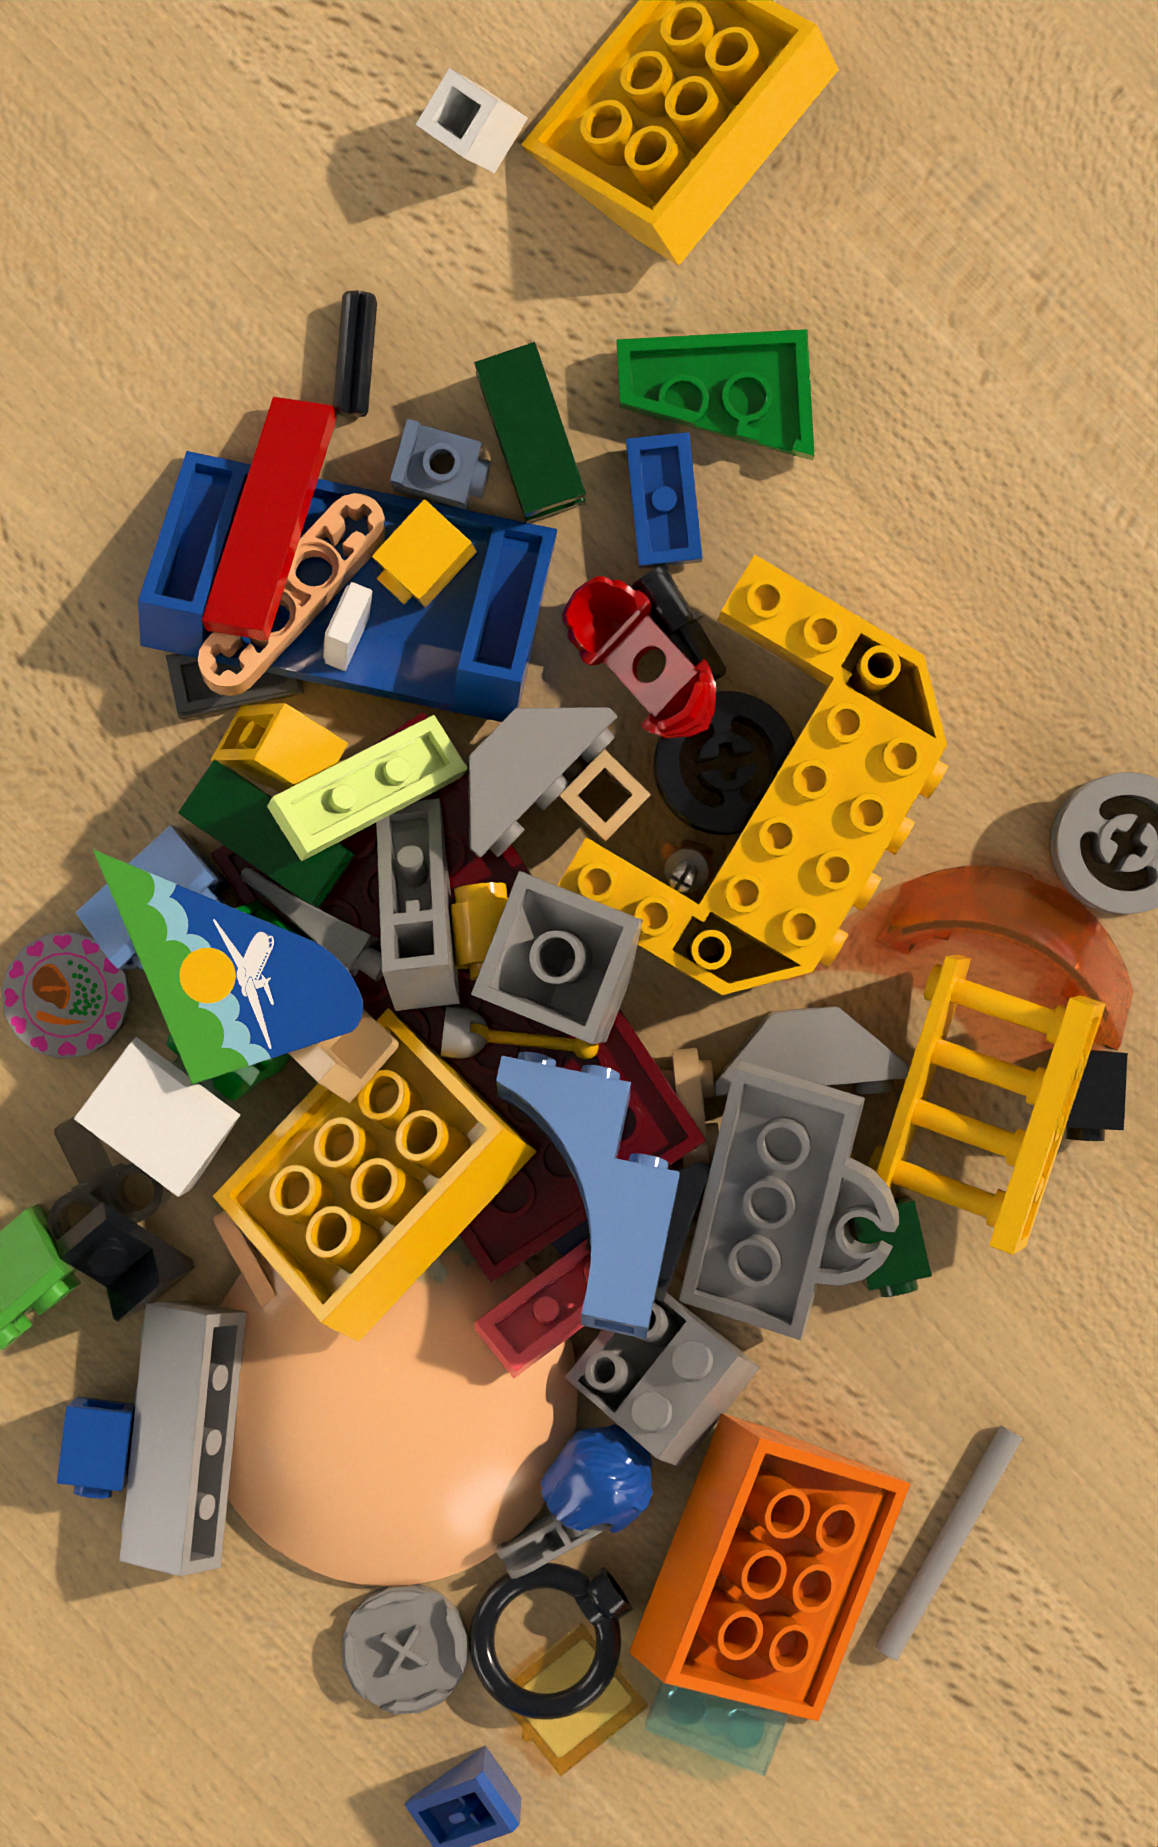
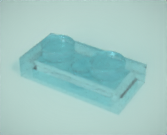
M660 1681L644 1724L647 1731L765 1776L788 1714Z

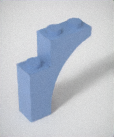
M520 1052L517 1059L502 1056L496 1078L498 1097L525 1114L553 1142L567 1163L584 1203L590 1233L591 1264L581 1313V1325L646 1339L680 1172L669 1170V1163L666 1160L651 1155L631 1154L629 1161L617 1159L631 1088V1082L619 1080L620 1074L618 1072L596 1065H584L581 1072L555 1067L556 1060L534 1052Z

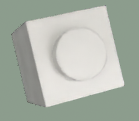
M449 68L416 125L463 158L495 173L528 118L482 86Z

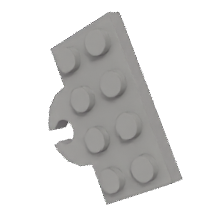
M740 1060L734 1068L679 1302L801 1340L807 1328L818 1283L842 1286L858 1282L867 1278L883 1265L893 1246L882 1240L871 1244L860 1243L850 1235L847 1228V1221L854 1217H865L872 1220L881 1231L895 1232L899 1225V1211L888 1185L872 1168L850 1158L865 1101L864 1097Z

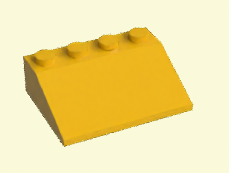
M639 0L522 142L521 146L530 156L634 239L679 266L839 69L818 26L772 0Z
M389 1008L377 1019V1022L398 1041L399 1046L357 1096L349 1103L318 1083L213 1195V1198L320 1323L357 1342L371 1330L537 1152L497 1109Z

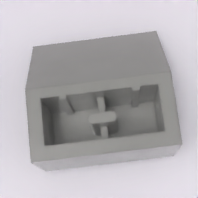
M667 1293L664 1302L654 1299L646 1339L602 1330L565 1378L655 1458L682 1468L719 1421L721 1413L724 1414L760 1369V1366L711 1325Z

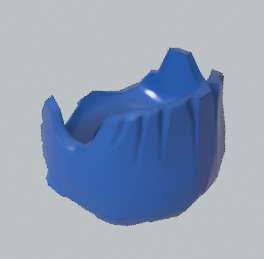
M616 1424L608 1427L580 1430L573 1435L553 1464L544 1473V1477L541 1480L542 1497L547 1502L550 1512L566 1527L582 1531L598 1524H612L609 1531L612 1533L620 1532L636 1520L650 1505L649 1501L653 1494L650 1452Z

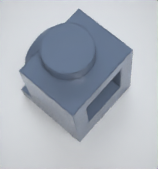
M407 419L390 482L395 492L467 510L471 495L479 498L483 496L491 468V461L482 458L484 450L481 441L420 425L418 421ZM448 454L454 459V467L449 473L437 474L430 468L431 461L436 455Z

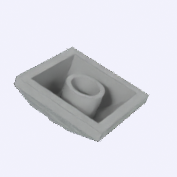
M519 871L471 995L591 1044L607 1042L630 983L643 920Z

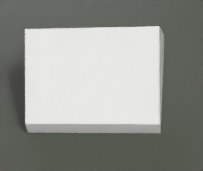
M136 1037L128 1045L74 1119L176 1196L180 1197L196 1185L240 1117V1114L199 1083L192 1084L188 1075Z

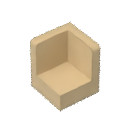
M363 1009L361 1021L352 1032L289 1052V1054L319 1084L350 1103L397 1050L399 1043Z

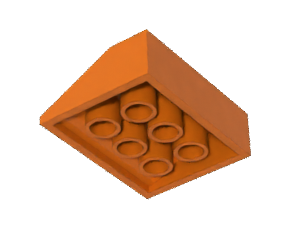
M721 1413L629 1654L666 1684L819 1722L910 1483L899 1477L772 1428Z

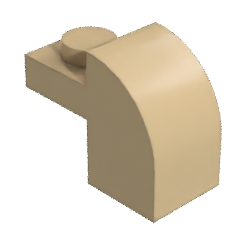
M604 749L589 764L579 756L562 773L570 784L556 799L602 841H607L651 794Z

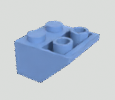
M169 825L128 863L223 904L226 902L220 893L230 882L178 827ZM106 884L75 913L117 969L140 968L143 970L108 884Z

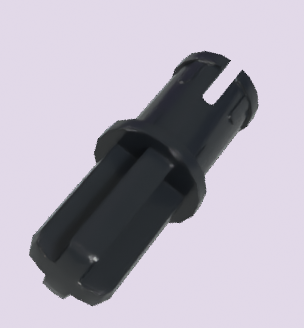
M662 565L634 582L631 586L633 590L643 592L650 600V615L655 623L695 666L705 659L710 666L714 681L720 680L726 674V666L699 623L703 616L700 611L693 613L668 572L669 568L667 565Z

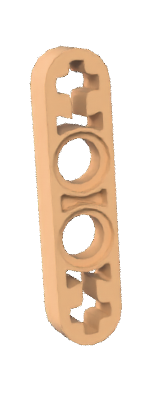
M357 493L342 496L300 538L280 604L285 606L290 612L289 621L280 631L270 633L268 641L250 638L254 644L263 648V650L257 653L254 646L250 643L239 656L241 672L236 675L234 672L226 670L219 676L216 674L218 666L215 656L220 653L228 658L233 656L243 646L241 636L213 632L205 640L199 650L198 663L203 681L210 690L220 695L234 696L242 694L252 687L380 548L385 538V518L382 508L374 499L365 494ZM364 515L367 516L369 534L365 536L358 531L352 533L342 544L344 555L348 557L346 560H343L334 547L345 536L344 519L349 516L357 521ZM325 537H328L331 544L325 542L323 539ZM321 557L328 561L333 569L329 580L318 586H307L300 582L296 577V569L306 558Z

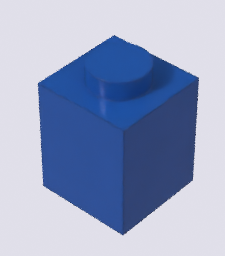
M78 1396L66 1406L57 1477L58 1484L74 1485L73 1493L87 1498L112 1497L113 1490H123L128 1483V1460L131 1451L135 1414L134 1403Z

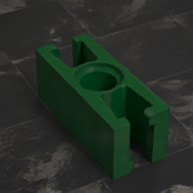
M532 342L474 362L476 376L525 522L531 523L585 505L586 491L536 343Z
M214 759L178 811V814L309 905L321 908L356 857V854L340 843H336L301 861L267 807L272 796L227 765Z

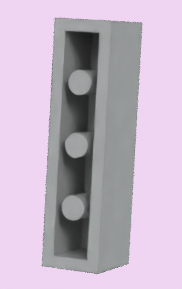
M192 1301L146 1304L144 1323L141 1329L142 1346L138 1385L134 1395L135 1414L131 1451L128 1460L129 1473L125 1513L121 1523L120 1562L177 1576L221 1568L246 1311Z

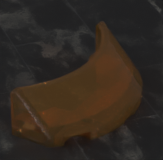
M986 865L942 869L921 875L901 885L875 942L903 955H908L912 948L920 941L928 938L947 941L952 932H968L1000 938L1024 947L1042 957L1067 977L1060 992V995L1069 1001L1071 997L1082 995L1106 1003L1093 1044L1103 1049L1119 1050L1133 996V988L1127 968L1113 940L1095 916L1079 901L1064 890L1034 879L1033 875Z

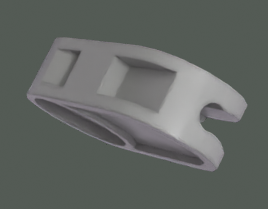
M549 1513L526 1526L509 1543L503 1542L498 1545L495 1551L499 1558L505 1562L509 1576L512 1579L519 1578L595 1537L612 1526V1524H598L579 1531L566 1527L555 1518V1515Z

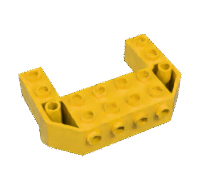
M755 554L723 606L717 621L826 686L817 700L819 704L706 894L702 895L696 903L586 837L557 885L642 919L638 947L719 995L811 973L819 962L829 967L848 937V934L839 929L851 907L853 906L863 911L882 879L872 872L886 850L896 855L911 832L915 822L906 817L918 794L929 799L948 768V765L939 761L948 745L925 655Z

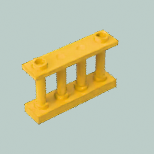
M961 954L949 955L945 957L943 965L936 963L929 974L924 990V1000L931 1002L885 1147L878 1145L875 1148L868 1167L872 1168L888 1185L893 1198H895L898 1186L986 1218V1225L994 1228L989 1246L1014 1255L1027 1246L1106 1003L1080 995L1069 998L1067 1007L1058 1005L1053 1010L965 980L972 958ZM957 1004L1046 1034V1042L1054 1044L1047 1069L1039 1066L1034 1072L945 1041ZM937 1065L1026 1096V1103L1034 1106L1027 1130L1018 1128L1013 1133L927 1102L926 1099ZM917 1127L926 1128L1006 1157V1165L1014 1167L1007 1191L998 1189L994 1194L906 1162Z

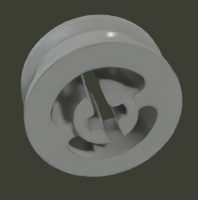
M1122 772L1089 781L1077 788L1063 802L1051 827L1049 840L1050 857L1058 879L1075 899L1098 911L1115 914H1134L1158 908V837L1150 823L1138 824L1130 836L1129 842L1137 848L1135 854L1121 855L1110 870L1122 873L1134 872L1144 868L1148 878L1141 886L1129 891H1120L1102 884L1089 872L1081 855V837L1085 833L1090 837V849L1095 861L1098 864L1110 863L1118 848V845L1110 839L1112 833L1127 832L1138 817L1134 814H1124L1107 819L1102 818L1099 808L1103 802L1109 799L1126 797L1137 800L1148 806L1158 817V778L1142 773Z

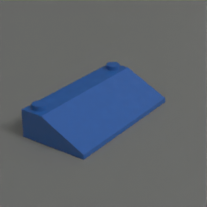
M186 451L138 599L140 646L198 658L201 646L213 633L206 630L201 620L251 464ZM318 479L300 538L335 501L342 496L357 493L371 497L382 508L386 528L384 543L422 500ZM428 502L467 537L477 551L432 602L425 608L412 596L405 605L402 604L376 579L383 572V569L371 557L265 672L503 722L515 708L520 706L557 529ZM364 515L357 521L349 516L344 519L345 536L334 547L343 560L348 558L344 555L342 545L346 539L356 531L361 532L365 536L369 534L367 516ZM325 537L323 539L325 542L331 544L328 537ZM310 557L299 564L296 569V577L307 586H318L329 580L333 569L325 559ZM353 582L371 589L372 600L369 621L345 672L325 664V659L323 658L325 632L345 588ZM279 604L271 633L280 631L289 621L290 612L281 604ZM242 637L243 646L233 656L228 658L220 653L215 656V659L219 663L241 667L239 656L250 643L254 646L257 653H260L263 648L254 644L250 638Z

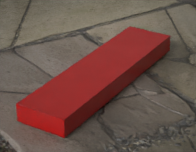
M280 397L272 398L201 620L207 631L265 641L269 640L337 420V414L333 405Z

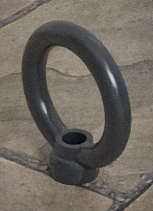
M550 1562L519 1578L512 1579L506 1573L488 1588L479 1601L472 1618L469 1643L471 1659L476 1674L487 1692L498 1703L516 1714L539 1720L560 1719L576 1714L595 1702L614 1677L621 1654L619 1619L633 1610L632 1605L620 1585L605 1567H602L590 1577L572 1567ZM548 1588L569 1594L575 1598L581 1611L595 1629L596 1648L589 1669L574 1685L555 1693H536L517 1685L504 1672L496 1655L495 1631L502 1612L516 1597L534 1589Z

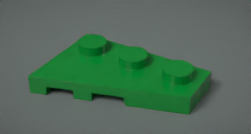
M808 329L617 339L620 408L813 461L815 455Z

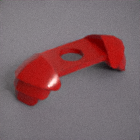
M597 576L575 589L562 613L563 624L568 628V639L579 650V655L583 662L590 666L605 663L650 713L641 724L642 729L665 738L691 737L707 730L715 712L716 684L710 666L705 659L695 666L650 617L651 602L648 597L641 591L633 590L621 580H611L604 576ZM651 650H662L666 657V665L662 674L652 682H640L637 677V665L641 657Z

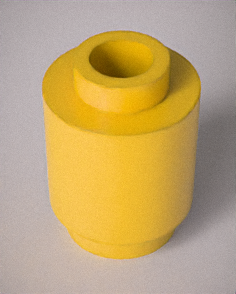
M479 883L455 889L456 903L450 905L455 963L458 969H469L471 980H477L506 906L508 897L505 883Z

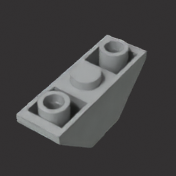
M609 707L515 708L468 757L469 849L478 858H481L488 849L499 857L525 830L517 822L522 814L534 802L544 811L570 784L562 773L579 756L589 764L616 737L607 727L618 716Z
M837 1006L772 1011L765 1016L714 1078V1089L716 1096L728 1095L734 1068L740 1060L830 1087V1085L855 1083L856 1094L895 1091L894 1079L907 1078L909 1065Z

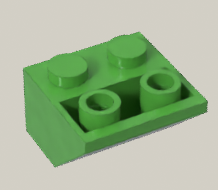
M38 1204L24 1210L0 1231V1351L5 1350L33 1325L26 1317L31 1310L34 1309L39 1316L81 1284V1281L74 1275L77 1269L59 1257L56 1241L64 1233Z

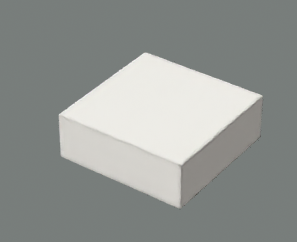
M351 582L350 586H346L325 632L323 653L325 664L346 672L370 618L371 589Z

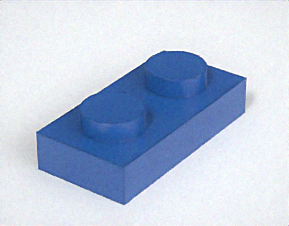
M690 433L626 439L639 569L702 562L703 556Z

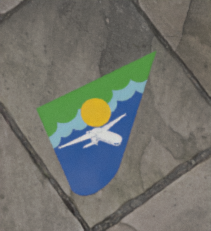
M93 849L192 1084L350 1033L358 1026L363 1014V1001L360 991L347 968L326 948L312 940Z

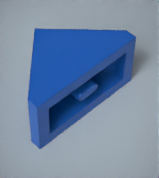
M485 1745L413 1795L404 1805L433 1847H471L512 1833L520 1825L522 1797Z

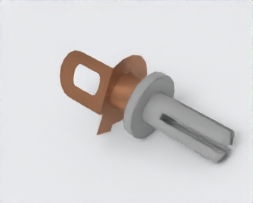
M687 839L683 840L680 848L665 843L661 857L665 858L664 874L671 888L680 893H691L708 884L714 871L712 859L714 850L704 844ZM696 844L706 848V851L696 849L691 845Z

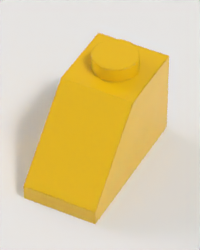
M286 703L240 706L211 761L213 762L215 759L227 765L241 776L281 793L342 762L340 758L348 742Z

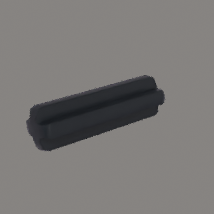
M346 291L342 296L333 407L336 414L344 417H365L369 409L377 300L374 294L366 291Z

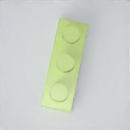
M432 715L273 796L267 807L299 859L303 861L460 779L468 770V767L435 715Z

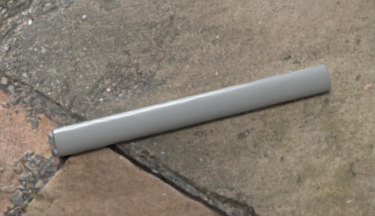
M1002 1425L999 1427L875 1648L887 1657L898 1661L1023 1440L1021 1436Z

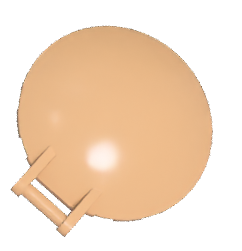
M225 1210L213 1216L218 1232L242 1273L224 1297L220 1307L247 1312L228 1500L248 1526L272 1548L311 1571L336 1580L360 1585L385 1587L415 1585L460 1573L484 1561L496 1553L495 1549L503 1542L509 1543L521 1533L546 1502L541 1493V1480L544 1477V1473L553 1464L575 1433L579 1400L578 1389L565 1378L576 1364L570 1337L514 1379L474 1329L475 1322L538 1276L527 1262H522L490 1283L460 1235H458L371 1330L357 1342L320 1323Z

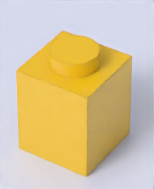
M424 499L372 557L383 569V572L376 579L404 605L413 596L426 608L477 551L467 537Z

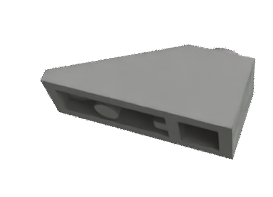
M440 799L416 801L376 822L382 973L395 1011L460 1004L458 968H456L450 915L452 899Z

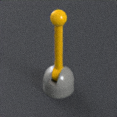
M446 1006L441 1057L458 1059L473 1057L488 1042L571 1051L581 1059L593 1058L599 1049L598 1043L591 1044L579 1038L572 1039L491 1030L477 1011L467 1007Z

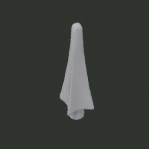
M246 867L241 871L240 876L245 883L267 898L314 942L330 951L353 976L359 970L375 981H378L383 976L382 955L374 948L380 941L379 938L315 906L309 905L252 868Z

